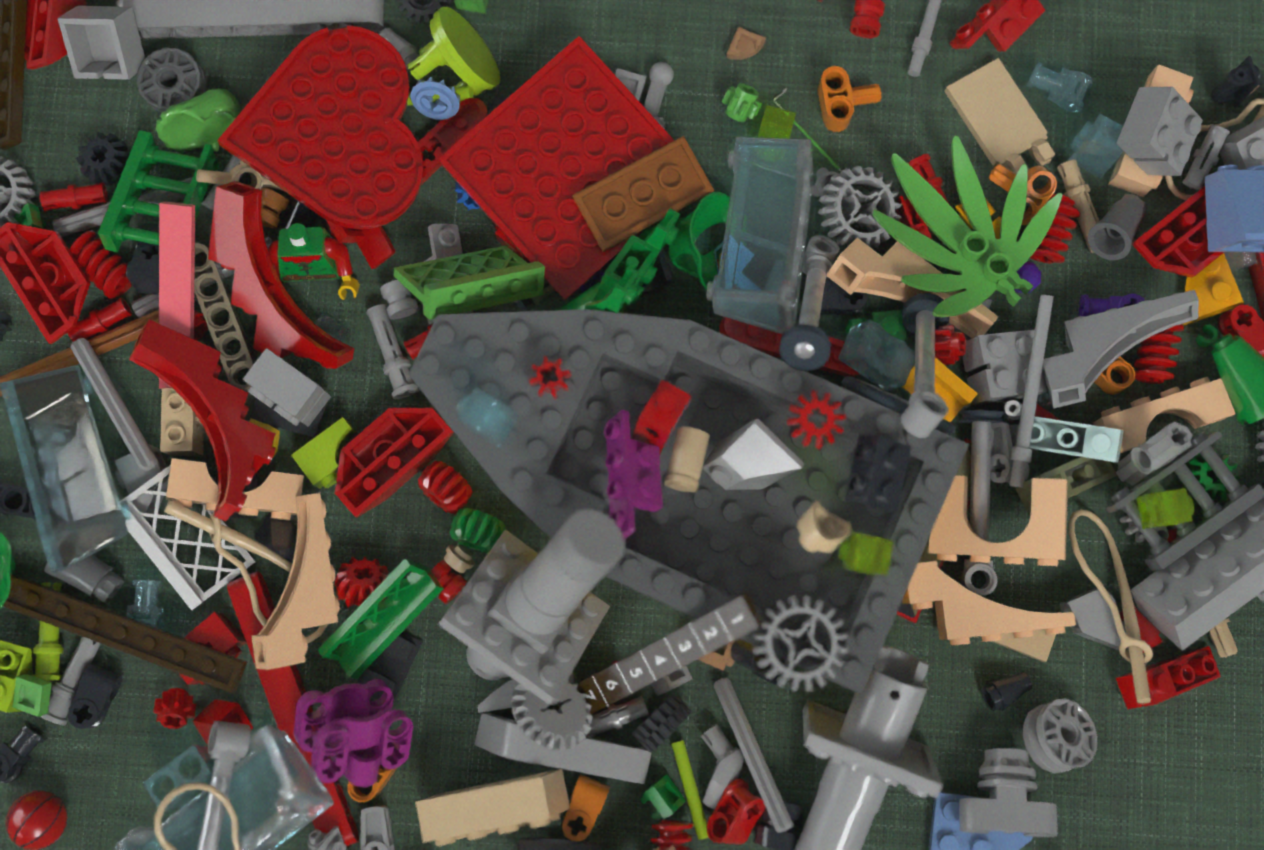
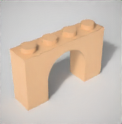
M955 476L929 536V553L937 554V560L957 561V555H970V562L990 563V556L1004 557L1005 564H1024V558H1037V565L1058 566V560H1066L1067 479L1032 478L1031 517L1026 529L1011 541L992 543L979 537L971 528L967 518L968 478L966 476Z

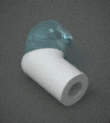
M1015 400L1000 404L1001 407L995 410L1005 412L1006 414L1002 415L1001 420L1010 425L1021 418L1023 405Z

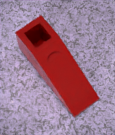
M1206 646L1146 666L1151 701L1148 703L1137 702L1132 672L1117 677L1116 681L1126 708L1133 709L1156 705L1221 677L1210 646Z

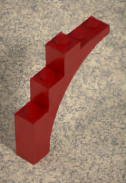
M237 181L217 186L208 259L220 263L222 268L235 270L231 304L242 308L247 314L257 315L253 349L264 352L267 348L281 359L293 353L297 357L309 358L320 362L323 367L329 369H337L353 360L355 348L333 338L315 325L299 309L283 287L271 262L264 239L261 217L262 190Z
M149 319L137 338L129 360L151 371L171 386L192 408L204 426L213 447L218 468V498L214 517L227 521L234 511L238 513L241 511L247 497L243 493L245 485L248 486L254 473L256 474L263 464L268 465L271 462L276 451V447L272 446L275 433L244 420L249 409L245 405L248 392L217 379L222 369V366L218 365L222 352Z

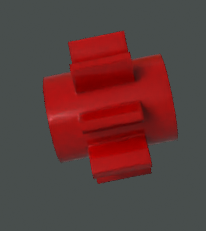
M954 325L939 326V329H935V358L939 359L944 365L955 364V361H959V356H964L966 353L965 335L963 332H955Z
M544 356V363L540 367L537 365L531 366L534 373H536V377L531 378L529 383L530 386H540L538 390L540 398L546 392L550 393L553 399L556 400V392L561 389L569 391V386L564 382V379L571 376V371H561L563 364L561 358L556 363L549 362L547 356ZM555 372L558 381L556 383L549 381L548 384H545L543 375H551Z
M171 688L163 691L162 699L156 698L153 713L157 714L156 721L169 729H179L187 725L188 718H195L196 704L193 703L194 696L189 695L186 690L181 688Z

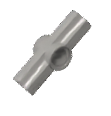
M1176 422L1169 424L1148 441L1133 448L1129 455L1119 461L1116 474L1122 482H1127L1132 486L1136 485L1162 466L1174 461L1176 456L1191 446L1192 433L1187 426L1179 425Z

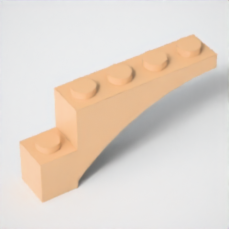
M857 237L839 255L826 275L850 295L853 292L884 296L904 303L910 297L920 293H931L945 300L952 295L965 291L948 293L929 292L902 283L901 278L903 275L943 273L920 256L908 250L898 241L881 256ZM981 304L966 313L949 317L948 323L954 325L969 337L974 338L978 335H984L997 320L998 316Z
M320 493L296 497L298 521L293 564L285 589L275 610L260 633L252 636L256 669L268 670L306 662L307 641L301 629L338 622L337 614L339 613L340 606L333 589L335 570L330 563L328 553L331 541L329 534L325 531L324 518L326 517V506L321 499Z
M937 561L917 564L902 599L903 604H913V610L933 608L932 601H934L939 639H950V645L970 644L969 637L982 636V642L1002 640L1001 634L1012 632L1014 638L1033 637V630L1045 629L1046 635L1066 633V626L1076 625L1074 612H1032L1008 607L986 599L968 590L938 568Z

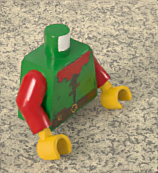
M296 223L288 229H281L279 231V240L271 243L268 247V252L281 282L340 279L342 277V283L338 290L339 297L345 300L347 295L346 288L353 292L354 298H356L360 284L358 280L351 277L353 269L348 249L344 244L331 238L325 228L322 227L305 228L304 225Z

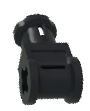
M23 721L20 724L21 729L9 743H2L0 746V763L3 762L0 766V772L1 770L3 771L0 774V783L15 781L20 776L23 766L31 759L29 756L31 751L39 742L44 743L47 740L46 735L29 721Z

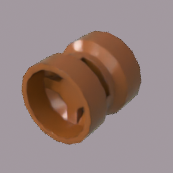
M262 187V224L268 228L277 229L281 221L279 215L281 211L286 210L290 201L281 194Z

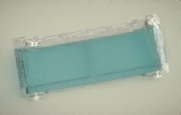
M736 137L734 150H729L728 168L733 169L734 178L719 274L715 275L714 281H708L707 300L712 301L714 314L784 334L787 329L796 323L812 198L811 187L814 183L812 143L810 139Z
M267 725L253 734L249 743V749L253 752L236 764L233 770L228 798L238 817V835L241 850H275L334 804L330 793L318 779L288 734ZM203 790L161 823L162 832L166 840L176 849L197 850L209 791ZM227 810L225 811L218 850H235L232 842L231 818ZM144 826L132 829L125 838L116 844L117 850H165L160 845L155 829Z

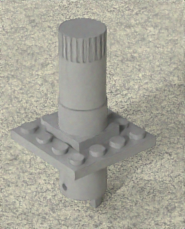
M593 509L577 511L571 515L539 554L507 530L501 534L439 623L441 627L468 646L466 653L467 661L471 669L478 676L487 680H499L510 676L550 705L556 699L610 608L608 604L590 592L621 558L625 548L623 546L625 543L624 539H622L623 534L619 531L618 525L616 526L615 522L608 518L609 516L601 514L602 512L600 511L596 512Z
M882 646L862 694L855 692L847 714L809 699L806 700L802 710L804 744L806 747H809L808 751L813 755L827 759L829 756L830 758L820 780L818 793L795 850H861L889 784L896 787L898 783L907 786L908 791L917 796L927 797V794L938 798L942 782L930 748L908 738L928 689V686L923 682L929 668L925 661L905 651Z

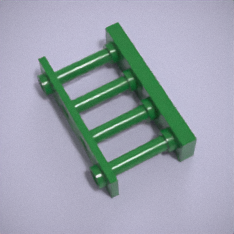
M139 130L98 231L105 250L118 252L122 241L124 242L126 239L159 245L158 232L129 227L132 215L137 213L159 217V204L139 201L142 190H145L147 187L186 195L183 204L195 205L196 220L209 183L197 182V170L218 171L219 160L215 157L212 145L205 144L200 158L159 150V147L156 146L152 133ZM157 162L195 169L191 183L149 175L152 165Z

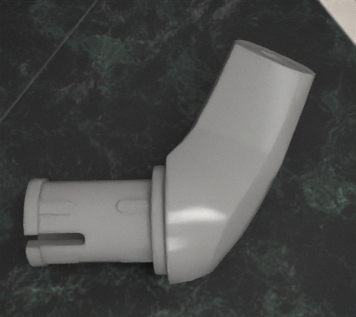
M718 724L701 735V738L717 758L715 771L703 798V803L713 809L718 805L725 788L732 781L738 779L744 761L741 748L738 749L732 746Z

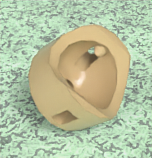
M817 500L798 520V529L801 534L799 541L810 552H817L819 550L820 552L830 553L850 534L851 524L827 511Z

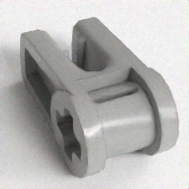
M1004 422L991 424L990 480L993 482H1008L1010 484L1013 461L1010 459L1012 447H1016L1018 424L1009 425ZM1028 463L1026 465L1024 482L1027 480L1029 475ZM995 469H1000L1002 472H996Z
M377 805L361 810V850H377V846L378 850H395L388 806Z

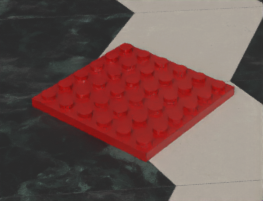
M578 36L439 157L438 162L530 263L539 261L545 266L544 279L566 301L613 260L628 241L626 240L602 252L572 195L675 140L585 41Z

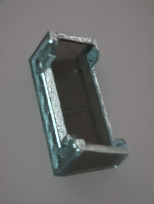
M79 365L0 383L35 513L40 540L51 574L66 570L127 535L128 531L125 521L132 520L127 501L120 502L89 404L87 395L93 394L91 383L87 376L82 377Z

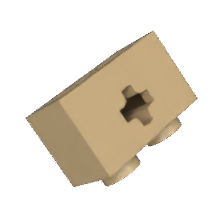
M162 388L160 452L170 456H203L204 426L192 408L173 388Z

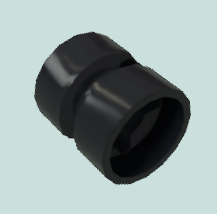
M782 799L793 826L780 833L776 831L765 806V810L761 815L763 821L756 825L753 843L776 850H795L798 832L794 828L796 825L801 824L804 805Z

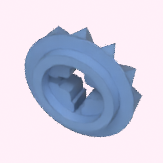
M432 77L427 81L420 79L416 86L412 88V104L420 113L429 118L437 120L449 119L459 110L460 95L455 93V86H446L444 79L441 82H436ZM434 94H437L440 98L433 103L432 97Z

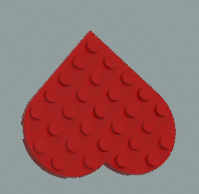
M347 26V28L332 30L324 28L302 40L218 138L219 145L324 219L346 228L370 229L392 222L412 205L422 184L423 162L420 147L411 131L400 121L409 99V78L406 65L399 52L389 41L379 34L362 27Z

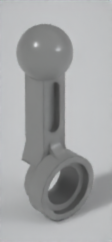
M658 62L651 67L649 72L651 84L644 107L665 129L664 119L658 117L665 88L672 81L674 74L669 64Z

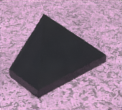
M269 512L254 539L273 552L293 561L297 541V525L288 520L271 518V512Z

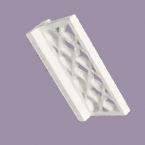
M169 465L123 500L110 507V509L189 608L193 610L241 572L238 567L236 569L221 568L222 555H219L218 567L198 565L201 546L214 547V544L201 543L202 529L199 530L198 542L178 540L180 523L183 520L174 516L158 514L160 497L167 494V492L161 491L163 478L170 474L171 465ZM158 483L157 491L148 490ZM143 493L157 495L154 514L139 512L132 501ZM202 504V506H203L202 515H203V516H205L206 511H207L210 515H211V513H214V511L205 510L206 504ZM143 516L153 517L152 527ZM157 518L177 520L174 539L159 537L155 532ZM220 519L221 524L227 526V525L224 523V521ZM222 539L221 547L223 549L238 550L246 560L244 562L246 569L255 563L246 549L233 544L234 546L225 545V540ZM164 542L174 543L172 552ZM178 543L197 545L194 565L180 563L176 558ZM184 567L194 568L193 578ZM197 569L217 571L215 585L206 592H203L196 583ZM221 571L231 572L220 580Z

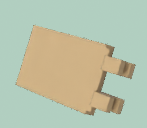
M999 58L946 87V95L993 166L999 163L1017 174L1020 167L1026 164L1019 154L1026 150L1029 151L1038 166L1046 165L1055 156L1054 151L1048 141H1046L1048 138L1046 136L1047 130Z

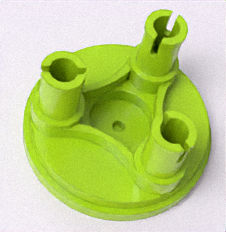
M444 6L436 11L434 18L430 21L433 40L419 49V57L408 63V69L414 68V70L410 71L417 80H420L439 65H447L462 79L455 87L470 86L473 88L474 96H478L485 90L495 88L500 83L499 69L479 34L453 9Z

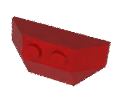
M28 0L25 31V60L27 61L26 66L28 69L34 70L51 65L67 55L58 18L76 6H86L85 0Z
M1205 186L1132 243L1135 249L1153 268L1193 278L1224 253L1208 252Z
M10 222L0 227V267L48 344H53L76 327L90 281L59 232Z
M388 408L341 449L335 495L356 518L386 501L434 459L454 433L453 430L433 408Z

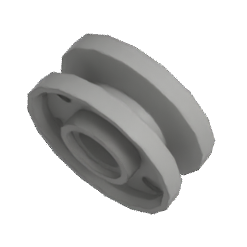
M1056 699L1048 704L1036 706L1028 712L1023 723V739L1026 749L1033 761L1043 770L1054 774L1067 772L1074 768L1084 767L1093 759L1097 750V733L1087 711L1078 703L1068 699Z

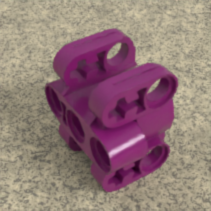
M374 679L365 685L344 684L333 688L328 693L312 690L306 692L298 700L294 737L302 750L312 752V769L320 781L330 783L344 775L351 784L367 787L377 781L379 764H382L387 769H395L404 764L408 759L413 722L405 711L396 710V708L392 709L393 694L385 681ZM377 691H384L378 700L369 701L372 694ZM313 703H322L320 708L315 712H306L308 707ZM403 720L397 729L389 730L393 722Z

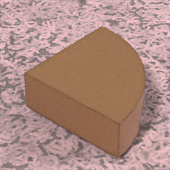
M738 27L726 58L735 60L749 58L762 49L766 38Z

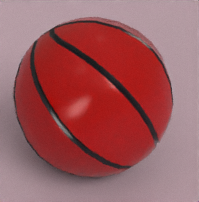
M43 790L28 792L16 799L10 806L5 823L8 836L13 843L23 849L40 850L54 844L64 833L68 819L67 809L63 801L51 792Z

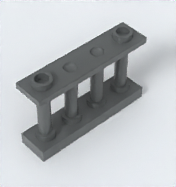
M1219 431L1209 435L1205 432L1198 434L1191 439V447L1177 456L1174 461L1160 468L1131 490L1126 486L1110 497L1113 503L1105 508L1108 513L1123 508L1152 547L1150 551L1153 555L1145 560L1152 571L1163 570L1264 497V490L1259 484L1246 487L1245 484L1240 485L1212 448L1211 444L1222 437ZM1198 453L1202 455L1230 492L1228 494L1230 500L1223 505L1214 503L1185 464ZM1173 471L1204 510L1202 515L1205 518L1196 524L1193 521L1189 522L1159 482ZM1146 490L1150 491L1178 529L1176 531L1178 537L1170 543L1167 540L1163 541L1133 501Z

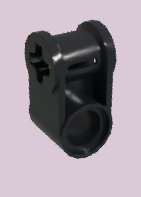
M826 278L820 315L855 316L861 312L866 304L868 294L853 292L852 294H854V299L857 302L855 305L850 304V299L847 298L849 293L833 280Z
M737 638L731 648L732 659L752 671L754 675L778 686L777 682L780 674L777 672L774 677L769 679L766 677V673L772 666L767 664L764 667H759L757 664L758 661L766 658L765 653L755 654L753 648L757 646ZM775 655L778 662L783 666L786 660Z
M90 664L81 677L78 690L68 710V720L71 725L78 729L95 728L102 724L113 699L119 691L123 676ZM89 708L88 712L93 714L91 719H86V716L82 714L83 709Z

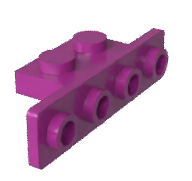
M621 410L607 422L604 436L607 439L605 464L608 468L607 497L609 498V519L613 520L616 526L618 525L619 531L623 534L622 539H625L635 530L634 507L656 512L663 507L659 447L630 439L629 411Z

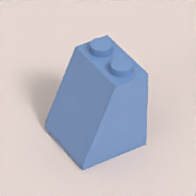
M1238 165L1218 167L1217 172L1205 176L1208 252L1264 253V166H1252L1246 168V170H1238Z

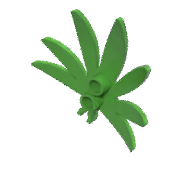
M955 136L951 142L954 179L962 207L974 231H971L957 212L919 173L899 155L893 153L891 157L893 167L912 206L929 229L955 254L925 235L878 210L873 211V217L895 240L911 252L938 266L961 273V275H903L901 282L929 292L948 293L965 290L939 303L932 311V315L935 317H951L966 313L985 302L996 290L1005 294L1007 301L1014 307L1021 299L1014 289H1020L1027 295L1033 288L1030 282L1019 277L1017 271L1029 260L1046 236L1063 196L1062 193L1056 194L1038 211L1024 230L1019 242H1017L1016 239L1021 228L1027 197V165L1023 164L1017 172L1006 197L1001 217L1000 239H996L983 190L968 154L958 136Z

